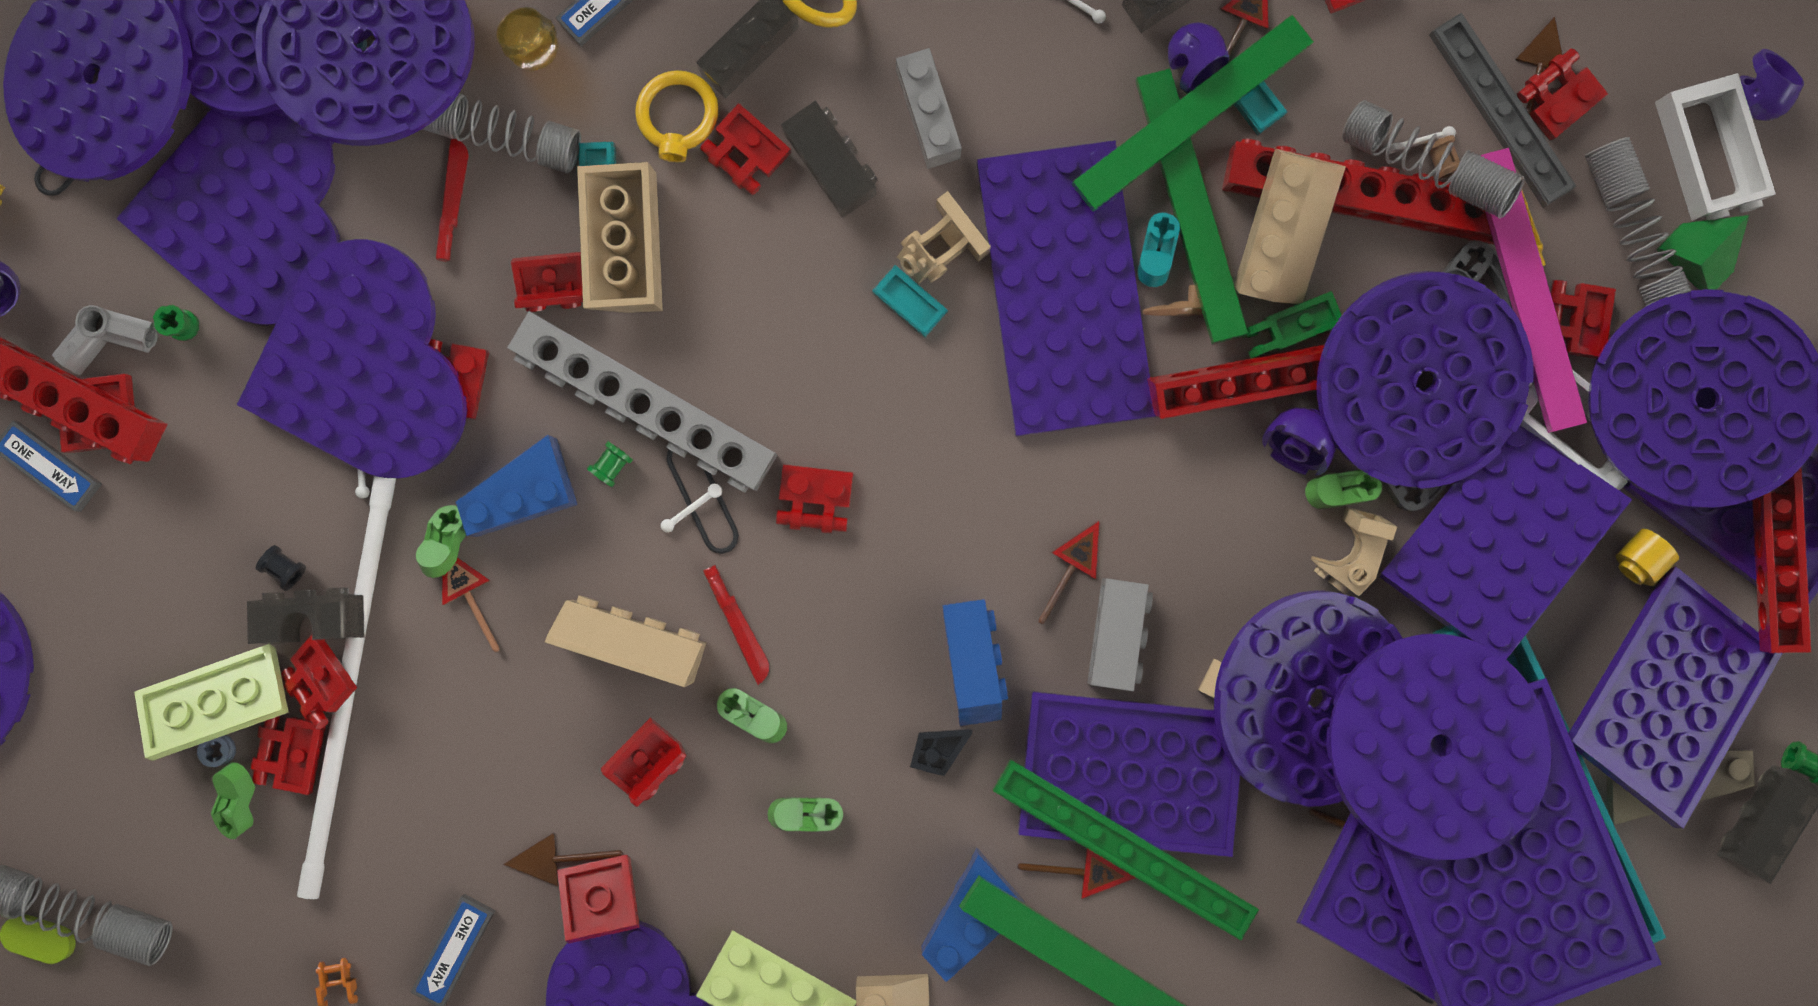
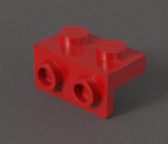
M581 252L512 259L511 267L517 294L514 300L515 308H525L527 312H537L546 309L549 305L560 304V307L563 309L576 308L582 305Z
M650 717L600 769L602 774L629 796L630 802L638 807L643 801L651 799L656 794L659 785L669 775L675 774L681 768L687 755L681 742Z

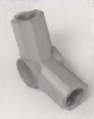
M88 305L79 310L76 315L75 327L54 351L52 356L63 367L75 374L81 375L107 342L149 353L151 348L156 345L159 334L154 328V322L110 311L95 305ZM103 317V325L97 331L96 323L99 318Z

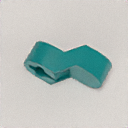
M1155 214L1148 223L1137 275L1139 280L1149 287L1162 286L1169 277L1180 231V223L1171 214Z

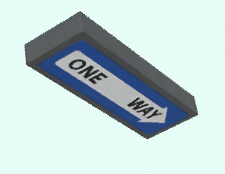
M575 0L556 17V20L582 47L633 0Z
M12 421L0 436V456L76 512H81L102 485L101 482L18 421Z
M466 894L462 895L416 980L411 993L435 1006H445L496 910Z

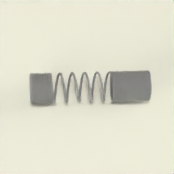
M458 94L454 102L442 115L422 129L451 139L457 138L458 141H464L471 135V140L475 146L480 147L488 141L490 148L495 152L506 146V150L511 157H515L523 151L528 162L537 160L538 165L565 173L571 172L579 155L578 143H581V133L578 129L547 121L538 139L536 156L533 159L528 158L526 144L529 141L534 125V117L531 115L525 125L523 145L517 153L513 154L510 152L508 144L517 117L516 111L513 110L507 121L505 141L499 148H494L491 142V135L494 132L499 117L498 105H495L490 113L487 137L483 142L477 143L474 139L473 131L481 115V100H477L473 106L469 133L464 138H460L459 135L463 131L468 115V100L463 94ZM477 106H478V112H477V116H476V119H475V122H474V116H475L476 108H477ZM495 110H496L494 122H493V125H492L493 115H494Z
M1363 100L1350 114L1342 133L1344 142L1365 151V153L1368 152L1372 156H1377L1386 150V162L1393 164L1402 158V169L1404 172L1412 171L1419 165L1418 176L1421 180L1430 178L1436 172L1435 186L1437 188H1443L1450 183V195L1452 194L1456 198L1459 197V199L1466 201V203L1469 202V204L1475 205L1479 209L1482 208V211L1485 210V212L1491 213L1499 219L1509 212L1522 190L1525 181L1524 176L1517 174V172L1514 173V171L1508 170L1504 166L1501 167V165L1494 163V161L1491 162V160L1485 159L1481 155L1478 156V153H1471L1470 150L1466 151L1454 174L1444 184L1439 185V173L1442 164L1454 146L1453 142H1450L1445 149L1436 168L1429 175L1423 177L1421 175L1423 162L1437 139V134L1430 138L1422 157L1411 168L1406 169V155L1419 135L1420 126H1417L1412 132L1405 150L1395 160L1390 161L1388 156L1390 146L1399 134L1404 124V118H1401L1395 125L1388 143L1379 152L1374 153L1390 130L1393 121L1392 112L1386 111V109L1380 108L1376 104L1370 103V101Z
M1625 137L1587 153L1585 158H1587V164L1591 168V174H1593L1596 181V187H1599L1598 190L1601 197H1603L1602 200H1604L1603 203H1605L1604 206L1607 211H1618L1644 204L1614 222V228H1623L1651 221L1620 240V244L1628 245L1660 237L1630 254L1626 261L1634 262L1667 254L1637 271L1633 278H1645L1676 270L1656 282L1639 288L1646 307L1662 298L1690 292L1691 288H1689V282L1685 278L1686 275H1684L1685 272L1682 271L1683 267L1681 266L1639 275L1674 255L1676 250L1671 249L1632 258L1667 238L1669 233L1664 232L1625 241L1661 220L1662 216L1658 215L1617 225L1624 219L1655 202V199L1651 198L1610 208L1617 203L1635 197L1650 189L1649 183H1647L1648 180H1646L1643 173L1644 170H1641V164L1637 160L1638 157H1636L1637 154H1635L1634 147H1632V141H1630V137Z
M0 865L1 917L15 919L21 916L22 921L26 925H32L39 921L40 928L43 931H50L57 927V932L61 937H68L74 933L79 943H85L92 939L96 949L110 952V954L113 953L114 955L130 959L131 961L134 960V962L137 961V963L147 966L154 965L164 954L172 935L173 926L171 921L157 918V916L154 917V915L120 904L112 906L111 901L106 902L99 911L92 935L85 940H81L78 937V929L84 924L92 911L95 902L94 895L89 896L83 902L77 914L74 930L68 934L62 933L60 931V924L69 915L76 902V889L71 890L64 898L58 912L57 923L50 928H46L42 923V918L46 916L57 900L60 891L59 883L53 884L45 894L39 910V918L33 922L27 921L24 913L38 897L42 888V878L38 877L35 879L32 874L6 865ZM39 881L37 891L34 897L32 898L31 902L29 903L34 892L35 883ZM57 886L52 902L43 913L48 896ZM74 893L73 900L68 910L61 918L67 900L69 899L71 894ZM92 898L90 907H89V909H88L86 915L84 916V918L82 919V921L79 923V920H80L81 914H82V912H83V910H84V907L86 906V904L88 903V901ZM109 905L108 911L104 914V916L102 917V919H101V921H100V923H99V925H98V922H99V920H100V918H101V915H102L103 911H104L105 908Z

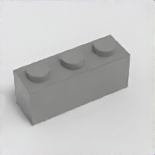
M930 48L896 58V73L927 169L960 159L962 147Z
M1102 578L1088 684L1134 691L1135 684L1141 683L1143 663L1138 662L1140 648L1145 649L1148 637V628L1143 627L1144 614H1150L1153 601V593L1148 592V584Z

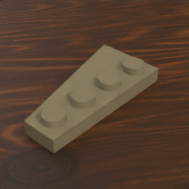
M1728 749L1699 802L1754 787L1753 750ZM1606 775L1607 807L1614 825L1656 814Z

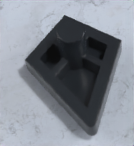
M971 729L919 732L910 767L945 776L973 731Z

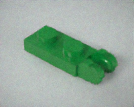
M1330 291L1266 317L1263 322L1248 327V334L1242 338H1251L1266 329L1269 330L1273 341L1264 345H1258L1248 351L1250 358H1256L1275 349L1280 351L1332 330L1342 314L1333 292Z

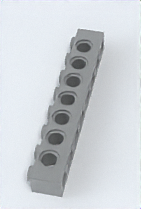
M528 311L507 347L517 353L513 360L530 370H533L535 365L545 369L547 373L544 378L562 388L566 382L578 388L574 394L591 405H594L596 400L608 406L605 413L623 423L627 417L637 422L636 431L652 440L657 435L669 441L666 448L685 458L688 452L700 459L697 466L713 475H716L718 470L729 475L730 478L727 483L746 493L748 488L757 492L778 456L770 449ZM556 344L558 347L556 358L551 361H545L543 358L544 349L548 345ZM582 361L587 362L589 365L587 375L581 379H576L573 374L575 365ZM610 379H617L620 385L618 392L613 396H605L603 391L605 383ZM641 396H647L650 400L648 411L643 414H636L634 402ZM670 414H679L681 418L680 427L676 431L667 432L664 428L665 418ZM701 431H708L712 437L710 446L703 450L697 449L694 444L695 436ZM733 448L740 449L743 455L741 463L736 467H728L724 461L726 452Z

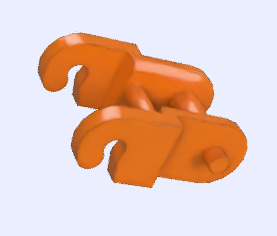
M341 958L340 964L326 966L324 961L318 963L316 974H318L320 986L315 988L318 1006H328V1001H324V997L328 994L327 987L336 985L346 987L347 998L350 1004L357 1003L358 996L354 995V992L357 990L356 978L351 979L349 970L351 964L348 963L347 958ZM340 971L341 979L329 981L328 973Z

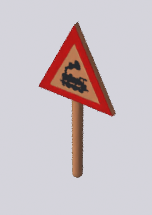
M457 557V561L452 568L442 576V606L464 595L492 650L498 652L500 648L470 592L491 580Z

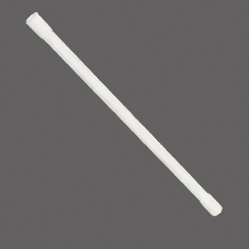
M374 476L369 502L370 512L341 663L355 685L358 679L386 521L392 504L396 478ZM355 691L336 712H332L307 853L302 865L297 896L300 898L318 899L320 895L325 868V852Z

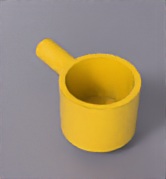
M1643 528L1616 554V559L1619 563V570L1629 580L1638 585L1654 586L1671 567H1674L1673 565L1679 560V555L1665 539L1653 531Z

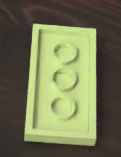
M271 644L134 692L145 758L152 761L289 713L276 647Z
M733 930L696 995L697 998L711 1006H855L856 1000Z

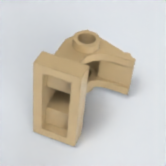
M948 191L936 199V208L944 218L923 235L918 231H914L901 242L903 249L897 258L900 260L905 273L912 276L917 284L927 278L930 282L937 280L947 271L945 265L967 248L978 262L990 253L991 246ZM940 235L950 250L934 259L924 246Z
M1346 507L1343 521L1351 528L1355 537L1354 546L1350 554L1337 561L1314 556L1311 557V560L1318 565L1314 571L1323 579L1330 574L1332 577L1328 582L1346 595L1351 590L1360 596L1376 579L1388 539H1394L1397 526L1380 515Z

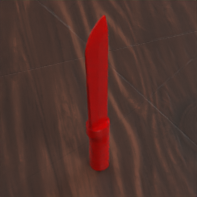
M456 138L451 139L449 146L443 207L436 250V260L443 262L450 261L453 229L457 228L458 225L457 219L469 159L466 146Z
M716 565L703 570L704 575L720 609H722L746 663L759 685L768 675V659L738 607L734 595H729Z

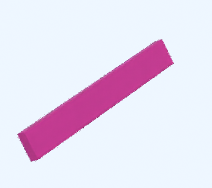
M1509 148L1481 155V157L1487 158L1491 162L1494 161V163L1501 165V167L1504 166V168L1516 173ZM1521 191L1515 203L1504 217L1499 219L1491 213H1485L1513 311L1516 313L1528 336L1533 358V382L1547 432L1550 433L1587 423Z

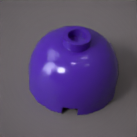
M1292 408L1280 413L1268 426L1262 438L1264 448L1268 443L1273 449L1270 456L1275 461L1292 471L1306 475L1309 469L1318 470L1316 475L1324 473L1336 452L1335 442L1320 415V411L1312 408Z

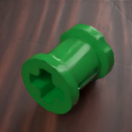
M175 305L161 306L155 311L153 316L154 328L158 333L164 336H171L179 341L190 340L199 331L198 317L194 313Z
M607 441L605 451L594 465L587 467V470L613 488L616 484L614 481L616 476L626 463L631 464L634 459L619 447Z
M1800 741L1792 742L1783 753L1781 767L1789 772L1796 771L1808 777L1811 783L1818 785V754L1808 750L1807 746Z

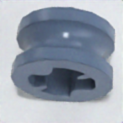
M227 735L199 744L197 748L199 760L207 767H218L228 764L236 754L235 743ZM220 743L222 746L219 751L223 756L213 758L214 750L210 746Z

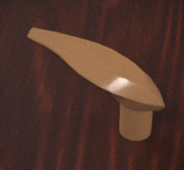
M1190 285L1188 288V301L1154 306L1142 311L1145 315L1195 316L1203 314L1195 285Z

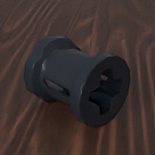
M273 545L260 557L255 569L260 573H267L280 583L281 589L288 591L303 576L306 566L301 562L295 563L281 553V548Z

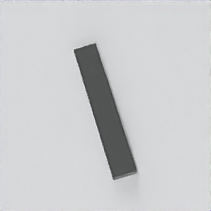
M1462 12L1433 30L1429 36L1503 148L1510 149L1514 165L1520 174L1524 176L1526 183L1544 208L1577 187Z

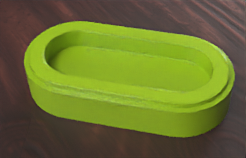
M24 915L25 919L29 922L38 919L31 915ZM21 916L7 920L0 931V940L5 949L47 964H55L67 959L73 953L76 945L74 934L68 937H61L57 932V927L50 931H43L40 928L39 921L32 925H26L22 921ZM42 919V923L46 928L56 924ZM60 925L62 933L68 934L71 932L67 927Z

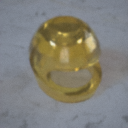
M521 7L511 11L500 21L497 27L496 37L503 54L509 57L519 68L526 71H538L546 68L555 60L559 48L555 26L550 19L534 8Z

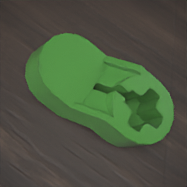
M1362 470L1327 474L1311 479L1305 488V495L1310 505L1317 509L1361 504L1377 499L1382 490V483Z
M448 505L439 508L428 521L425 539L416 552L418 565L422 573L427 577L437 578L445 575L457 561L460 543L466 536L457 506Z
M736 688L727 689L718 698V713L724 719L767 743H776L785 736L787 731L785 717Z
M232 762L213 776V784L218 796L211 811V816L216 827L225 837L236 839L253 825L254 820L248 806L253 796L255 785L248 771L239 763Z
M788 797L779 798L772 802L767 815L770 824L776 829L817 832L836 829L842 822L843 810L841 805L834 799Z

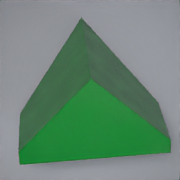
M1749 215L1682 223L1656 250L1658 252L1671 249L1676 250L1674 255L1667 258L1674 267H1683L1684 275L1698 290H1717L1734 272Z

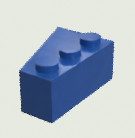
M550 435L545 436L456 501L466 536L479 537L578 505L558 440Z
M985 599L942 605L958 707L959 725L966 726L1002 720V700H1008L1005 678L998 679L996 666L1002 665L999 644H992L990 632L996 631L994 610H987Z
M978 848L973 853L972 859L956 883L955 889L946 905L943 906L921 945L922 956L945 982L1000 934L959 907L979 875L1025 903L1021 896Z

